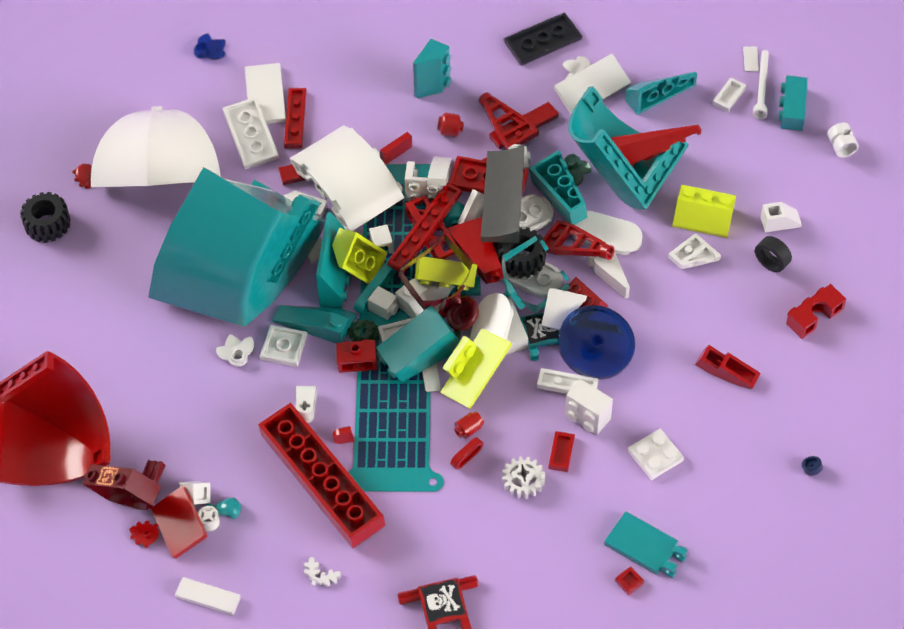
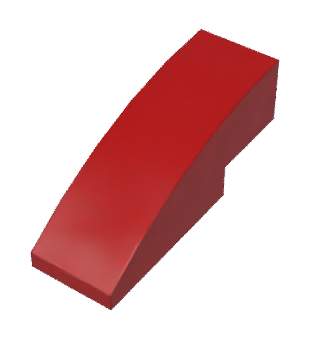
M711 345L703 349L695 364L720 379L748 389L754 387L761 374L729 352L723 354Z

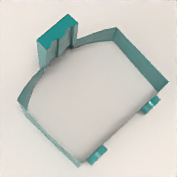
M536 236L503 255L502 259L504 275L502 281L506 287L503 295L507 298L511 297L519 309L526 306L534 314L545 308L547 298L538 305L522 300L508 281L505 262L538 240ZM541 240L540 244L543 246L545 251H547L549 248L547 247L545 242ZM564 270L560 271L564 279L568 281L569 278ZM566 283L558 290L567 291L570 289V286Z

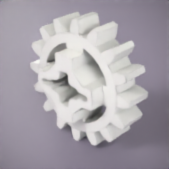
M519 456V461L511 459V465L506 463L505 470H502L504 489H510L511 496L516 493L518 499L521 495L528 499V494L535 497L536 491L541 492L542 486L545 485L543 466H537L536 459L530 462V457L523 460Z

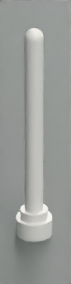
M763 50L761 54L758 101L753 108V117L756 119H765L768 108L765 105L769 56L767 50Z

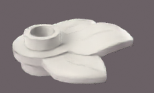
M578 56L576 60L565 61L563 67L570 72L566 79L590 66V61L582 56Z
M230 334L225 346L217 347L216 352L222 360H227L231 365L240 367L247 362L248 355L253 352L254 341L250 336L241 342Z

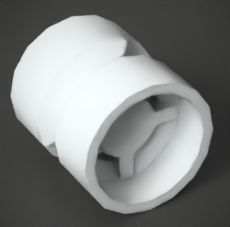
M848 123L836 124L828 130L827 136L838 157H848L858 150L859 144L853 136Z

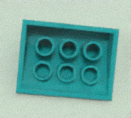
M327 212L316 279L320 307L343 309V303L347 302L348 298L346 286L350 285L351 276L347 271L339 267L332 247L339 228H345L331 212Z

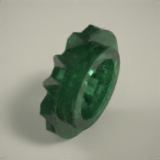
M367 318L364 320L357 319L354 323L351 322V326L348 328V336L352 342L365 339L376 341L379 335L378 325L373 320L370 321ZM365 327L366 331L364 332L362 337L360 331H362V329Z

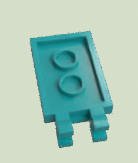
M625 511L604 541L606 547L655 575L662 571L670 578H673L677 572L675 570L677 564L669 561L670 558L673 556L682 563L687 558L686 553L688 549L683 546H677V539Z

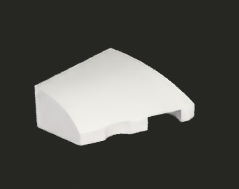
M549 288L541 326L563 330L570 320L569 318L573 317L582 303L586 301L587 296Z

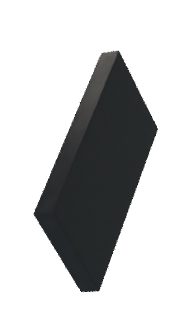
M564 12L505 37L504 43L522 66L582 40V35Z

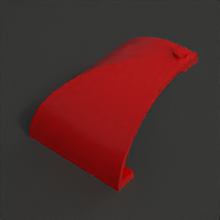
M47 350L0 381V483L21 486L62 484L84 478L91 464L102 466L110 464V434L103 408L87 381L68 362Z

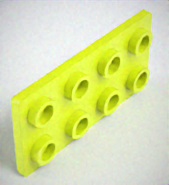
M483 328L473 342L463 336L443 366V369L450 377L440 391L441 394L470 409L512 346L511 342Z

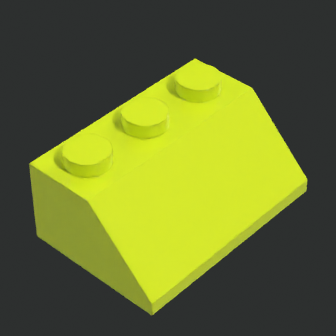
M681 185L672 227L727 238L736 195Z
M339 228L332 244L339 267L366 284H369L382 268L388 253L357 232Z
M422 257L416 262L415 280H420L419 284L431 285V282L439 283L438 287L450 288V285H454L459 289L469 270L463 262ZM472 264L470 274L464 283L463 291H469V288H474L476 264Z

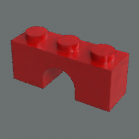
M832 284L825 288L821 287L811 298L807 297L797 308L793 307L789 310L786 325L803 339L816 329L818 318L813 313L821 312L831 319L844 309L846 298Z

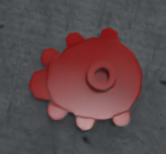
M81 164L72 171L75 174L74 181L80 182L79 187L84 186L85 189L92 188V165Z
M145 521L144 524L137 522L136 526L129 528V532L132 534L130 539H135L136 545L142 544L145 548L153 544L159 536L157 523L153 525L149 521Z

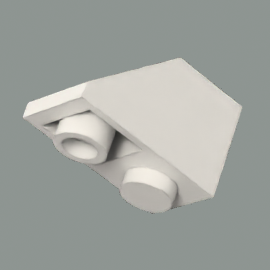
M783 202L763 204L760 218L765 232L802 227L796 209Z

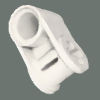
M296 386V410L307 423H310L314 420L317 387Z

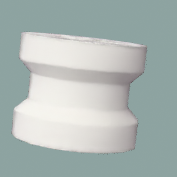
M205 506L200 509L198 515L205 531L217 529L220 520L216 508Z

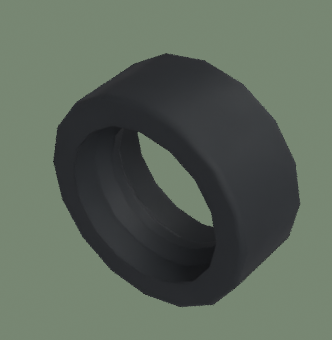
M773 236L763 238L754 250L755 256L762 266L772 272H781L792 260L791 251L788 246Z

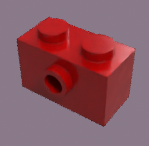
M365 339L362 341L336 343V359L339 373L378 370L375 340Z

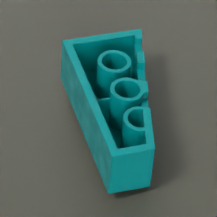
M560 150L529 167L531 182L567 222L576 225L588 218L586 203L568 170L566 162L562 158Z

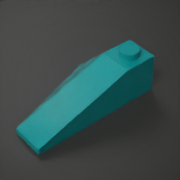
M690 72L632 85L626 89L625 101L638 115L695 86L697 73Z
M280 305L272 322L291 329L305 331L309 335L333 343H342L354 324L357 313L335 307Z

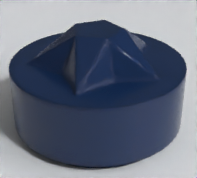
M817 456L807 457L801 464L803 472L809 476L817 475L823 469L821 459Z

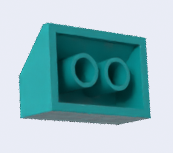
M430 39L413 62L415 98L439 94L446 87H449L452 80L450 77V46Z

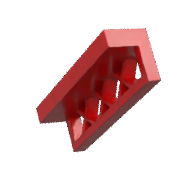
M426 195L405 203L406 215L413 226L425 212L424 210L417 209L416 205L424 202L427 209L431 204ZM441 222L436 230L442 231V238L447 235L456 245L443 222ZM432 235L425 244L426 248L429 249L431 247L430 244L440 237ZM443 243L430 251L433 258L446 260L447 257L455 253L452 249L444 252L441 248Z

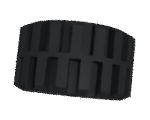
M40 192V195L34 194L31 199L28 198L26 203H23L22 210H20L21 219L25 231L31 239H36L37 242L43 240L44 243H48V240L53 242L56 241V238L60 239L63 237V233H67V228H70V215L66 202H64L62 197H59L58 194L52 195L51 192H47V194ZM45 215H52L50 218L43 220L40 219Z
M520 227L519 243H499L498 257L502 267L503 255L534 236L538 239L522 250L529 252V254H516L505 262L507 274L510 273L511 277L518 276V279H522V277L527 279L530 278V275H537V271L541 272L543 266H545L546 251L540 244L543 236L541 234L537 235L536 230L530 231V228L522 229Z

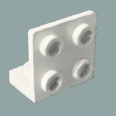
M407 161L405 173L406 201H412L426 195L429 202L432 203L442 189V185L427 184L428 178L418 177L415 162Z

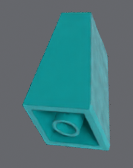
M431 305L376 347V349L380 353L378 358L384 365L388 364L390 367L387 369L393 378L398 377L401 382H404L451 356L460 340Z

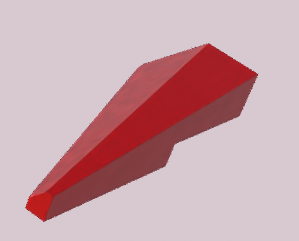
M699 124L611 137V139L630 165L634 167L633 164L641 160L647 161L670 150V146L679 141L681 143L686 142V138L693 134L700 135L702 130Z

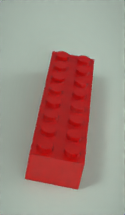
M291 402L258 424L264 440L352 549L386 526L384 515Z

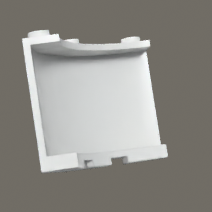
M343 125L290 158L297 174L304 177L308 182L314 181L315 188L324 199L328 197L333 204V207H331L332 211L346 230H355L405 198L402 193L403 188L401 184L395 181L381 160L377 149H372L353 128Z

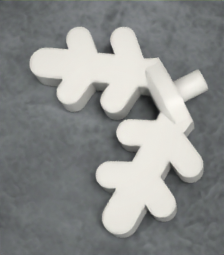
M310 557L309 563L305 562L304 564L306 568L304 575L308 576L312 581L310 583L311 586L323 584L326 587H330V581L336 584L337 579L341 577L339 571L333 573V570H329L328 575L325 572H321V578L316 577L320 574V570L317 569L319 568V562H315L314 557Z

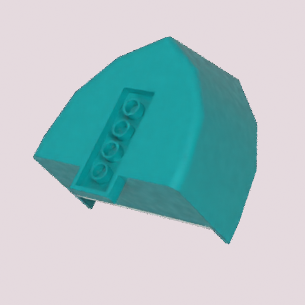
M203 167L171 223L153 267L148 298L236 325H248L272 305L297 274L325 227V220L315 215L321 202L313 197L299 194V196H296L291 201L255 179L251 185L224 179Z

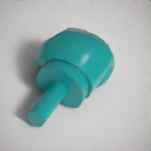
M236 498L220 500L217 505L206 504V506L216 508L218 515L228 516L231 519H236L241 511V503Z

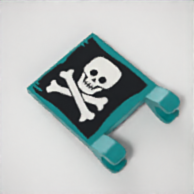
M544 313L520 317L528 336L531 361L539 360L537 347L560 344L561 355H569V344L564 330L541 326Z

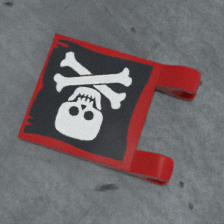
M458 577L418 587L428 629H437L436 625L460 620L462 629H471Z

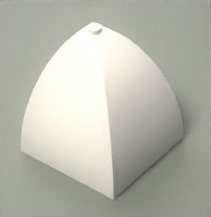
M162 106L151 107L152 110L139 111L124 116L108 129L95 152L91 169V187L191 183L196 181L203 167L219 176L220 169L212 142L203 127L185 112L170 109L162 110Z

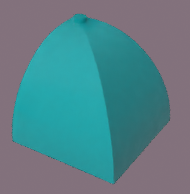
M594 86L588 87L572 111L568 124L569 134L621 201L632 208L646 210L689 145L687 142L681 143L679 141L671 145L670 150L647 161L641 160L633 164L634 167H632L611 137L640 132L615 116L602 102L603 98Z

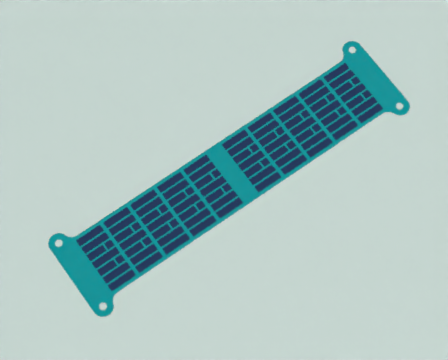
M386 164L395 181L401 184L403 188L402 193L405 197L407 164ZM415 164V169L418 170V177L428 178L431 164ZM405 198L363 224V237L369 241V228L388 225L393 242V252L389 253L387 246L380 247L388 252L383 265L394 254L414 227L406 215L405 203L409 201H406ZM421 203L416 205V208L425 211L426 205ZM425 245L416 257L427 250ZM430 252L424 256L433 258ZM416 263L411 265L404 273L408 281L415 278ZM399 271L384 289L396 295L395 292L404 286L398 276ZM361 281V293L368 286L363 281ZM400 308L388 320L367 310L365 314H360L359 341L365 339L375 340L376 347L382 344L378 326L410 319L411 317ZM377 350L378 370L357 371L354 464L348 473L364 492L438 491L443 487L444 479L439 473L432 471L429 466L431 391L426 392L423 372L401 382L398 377L393 378L387 370L390 367L388 364L384 365L378 358L380 353ZM432 478L436 479V485H430L429 480Z

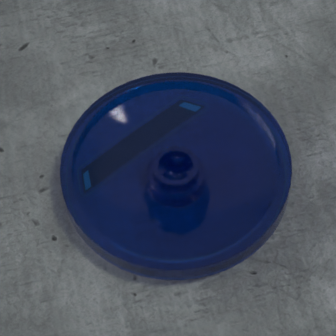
M589 305L574 310L565 318L558 333V348L562 359L574 372L581 376L603 380L617 376L628 366L635 351V337L630 325L619 313L604 306Z

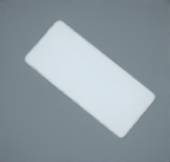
M744 46L745 71H759L757 47Z
M436 363L422 371L426 392L441 390Z

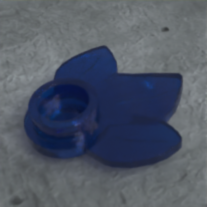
M208 33L200 36L193 50L195 57L199 59L209 58L211 60L223 58L226 55L223 51L226 43L225 39L211 40V36Z

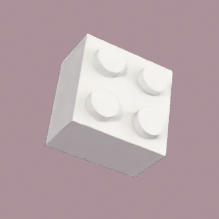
M579 379L566 395L565 415L570 421L582 425L586 431L598 435L611 419L613 399L582 379Z

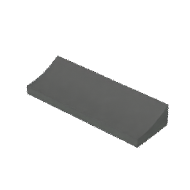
M524 145L508 150L487 151L481 242L519 243Z

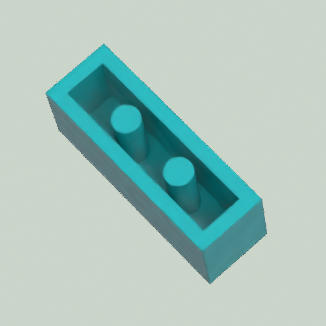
M786 75L785 82L781 83L780 93H784V96H780L779 107H782L778 115V121H781V129L803 130L808 84L807 77Z

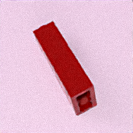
M482 217L447 228L460 251L472 264L477 265L476 272L486 284L504 279L502 267L493 243L481 242Z

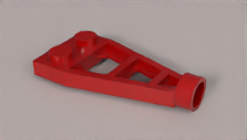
M485 92L479 97L478 102L485 109L498 140L506 149L515 144L523 145L539 136V130L529 119L492 96L489 92ZM501 109L506 114L496 118L493 112ZM510 119L519 124L507 132L502 127V124Z
M556 220L543 238L549 248L546 253L553 255L590 256L611 260L615 252L613 245L606 244V242L578 226L561 220ZM569 235L577 237L572 246H562ZM585 240L592 242L588 249L580 248Z

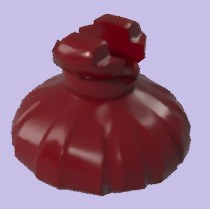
M468 296L461 298V304L453 302L447 312V323L452 329L457 331L472 328L479 314L477 302Z

